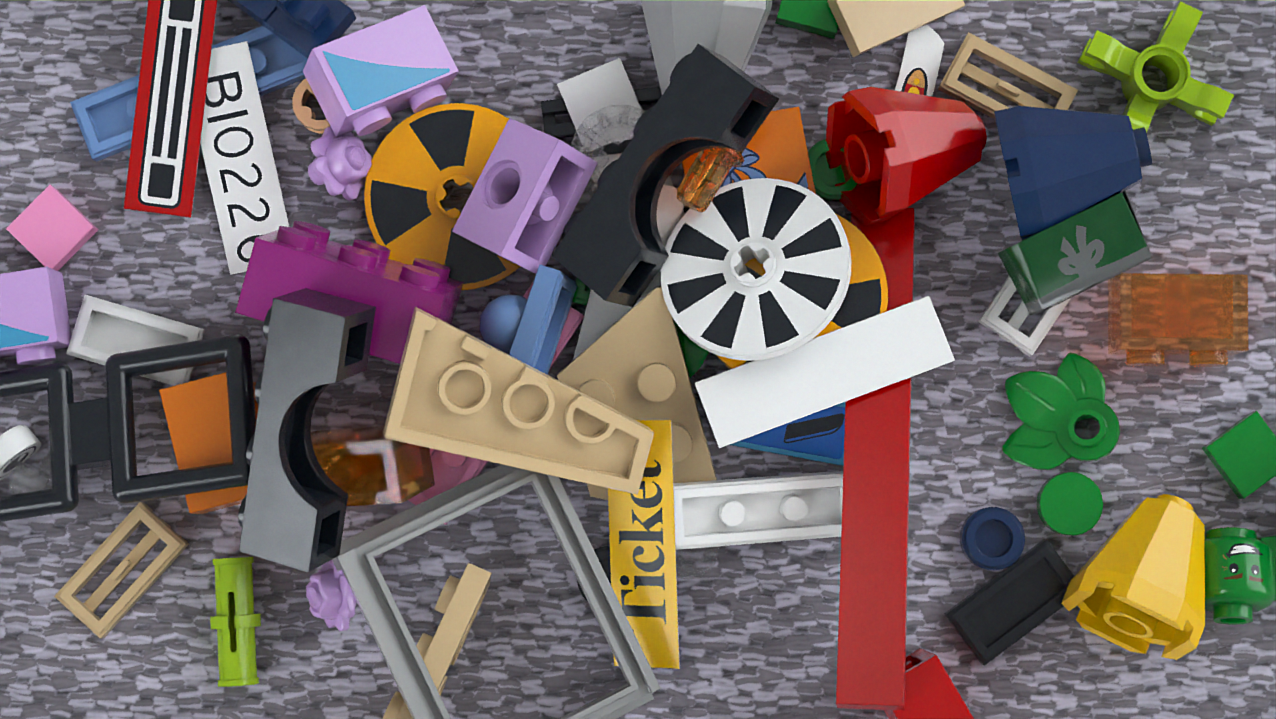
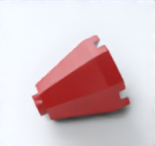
M866 87L848 91L842 96L844 100L834 102L828 107L826 141L829 151L825 153L830 169L841 165L846 182L852 177L858 183L851 191H841L842 195L839 201L864 226L889 220L981 161L982 150L987 141L986 129L982 119L962 101L877 87ZM846 182L835 184V186L843 185Z

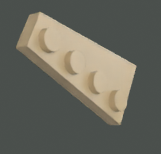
M417 307L414 308L383 431L384 438L638 495L654 432L650 427Z

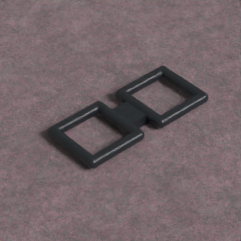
M235 334L113 354L107 359L105 364L107 397L74 402L72 370L64 363L0 372V398L47 390L52 489L0 496V522L74 510L79 502L77 470L111 465L112 494L120 503H132L248 486L250 466L247 463L246 453L249 441L256 428L251 346L249 340L243 335ZM226 362L232 462L138 476L132 377Z

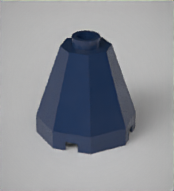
M1017 106L994 112L1022 241L1142 182L1141 167L1152 165L1151 151L1145 127L1132 129L1129 116Z

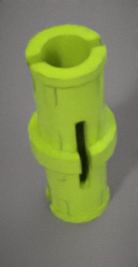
M253 557L212 559L215 570L216 616H210L211 629H217L218 687L259 684L256 666L255 627L261 626V613H254L252 572L254 559Z

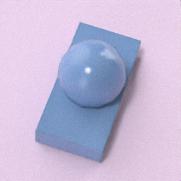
M539 264L528 299L521 295L507 294L487 304L480 315V332L483 341L548 375L577 288L576 282L560 270Z

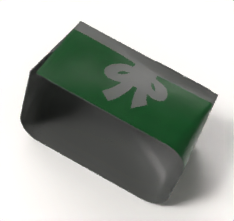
M1126 190L998 253L1030 315L1043 312L1153 258Z

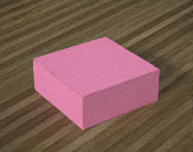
M49 185L6 228L44 267L47 266L56 271H59L99 230L52 185Z

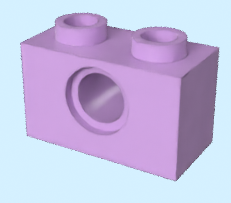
M509 118L452 232L536 274L539 264L546 266L563 233V229L569 221L598 162L558 138Z

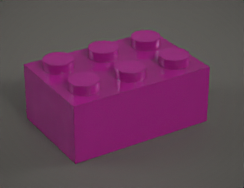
M294 221L292 227L279 226L278 230L255 238L235 313L265 321L267 312L272 306L273 298L305 288L375 306L376 311L369 355L400 364L414 308L417 307L451 325L464 282L449 278L451 269L445 265L420 258H414L413 264L407 265L388 259L391 250L379 244L364 240H354L352 246L343 245L328 240L331 231L307 222Z

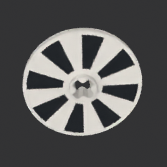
M756 178L723 186L694 204L673 229L665 247L669 257L661 267V287L665 303L671 316L685 335L698 346L713 354L729 359L749 361L770 359L784 355L805 345L816 337L834 318L846 296L851 277L852 261L849 242L837 215L823 199L801 185L789 181ZM753 258H756L760 264H763L766 272L757 279L748 273L745 266Z

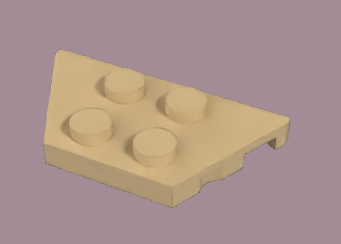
M657 286L619 321L606 330L584 352L579 354L561 370L557 378L562 383L634 420H671L673 483L717 480L675 321L665 303L662 287ZM587 484L590 497L608 500V488Z

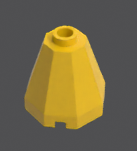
M1161 494L1157 498H1145L1133 509L1071 579L1062 604L1068 611L1076 606L1080 608L1076 621L1082 628L1130 652L1146 654L1150 643L1163 645L1165 647L1161 657L1178 660L1197 648L1205 627V525L1194 512L1192 505L1177 496Z

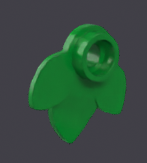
M1070 352L1060 364L1057 376L1040 371H1026L1013 375L1006 380L1005 388L1009 403L1016 416L1023 422L1002 446V451L1011 460L1033 469L1051 470L1060 466L1071 457L1084 462L1100 460L1109 455L1116 447L1120 437L1119 420L1113 409L1105 403L1106 382L1102 373L1088 359ZM1086 418L1094 419L1100 425L1099 433L1094 438L1088 440L1078 437L1075 433L1076 425Z

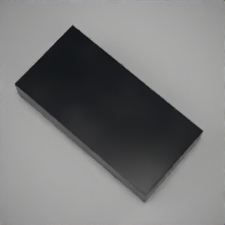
M1043 539L1019 557L1015 563L1003 569L944 614L979 662L985 666L1064 607L1062 600L1074 575L1049 541Z

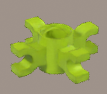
M1180 1L1175 11L1171 10L1156 44L1146 48L1141 53L1126 47L1115 38L1098 30L1094 33L1092 39L1090 38L1087 41L1077 63L1121 80L1122 92L1128 101L1122 115L1129 116L1132 129L1145 127L1147 133L1155 111L1165 107L1167 104L1184 110L1192 117L1210 126L1215 124L1217 118H1224L1234 94L1190 77V64L1183 54L1203 14L1202 11ZM1143 66H1155L1163 71L1167 78V90L1165 92L1154 91L1145 84L1142 77Z

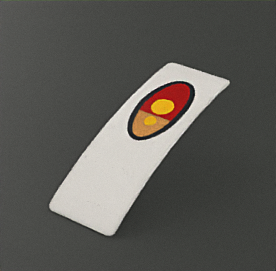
M928 25L908 33L895 91L933 96L944 42Z

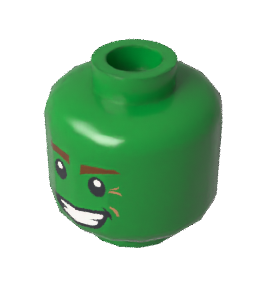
M1226 527L1206 531L1204 547L1205 611L1213 612V621L1219 624L1239 625L1253 622V612L1268 608L1275 599L1273 550L1265 542L1258 540L1257 533L1250 529Z

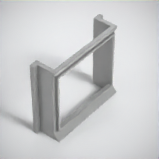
M501 464L341 541L340 555L332 559L337 572L342 570L413 719H451L374 557L529 482L533 486L627 681L626 684L558 719H617L653 700L652 693L661 689L559 477Z

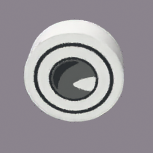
M26 425L15 426L0 435V480L9 476L41 447V442Z

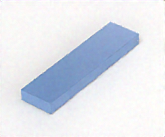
M264 26L212 46L213 49L245 41L248 42L260 96L306 78L303 69L308 58ZM139 75L70 102L91 158L94 161H100L131 148Z

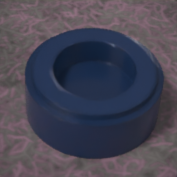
M986 507L973 512L965 520L960 531V545L966 558L975 566L986 570H1000L1011 566L1018 560L1025 546V533L1021 522L1013 513L999 507Z

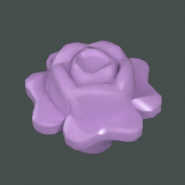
M331 126L324 130L321 138L311 142V150L316 158L308 166V174L313 183L317 185L325 184L330 195L337 196L342 194L346 200L350 201L357 198L360 188L365 187L366 176L372 166V157L366 151L363 141L355 137L351 131L336 137Z
M330 560L322 565V570L311 574L310 582L306 586V597L310 604L309 610L314 617L324 619L328 628L337 627L339 631H345L349 628L350 618L355 615L357 601L342 570L337 572L333 561Z

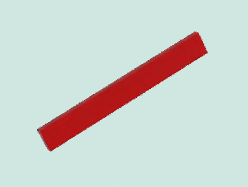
M906 208L887 221L864 226L851 213V223L870 241L883 265L888 287L887 311L913 302L915 209ZM912 377L845 402L836 686L837 708L905 710Z

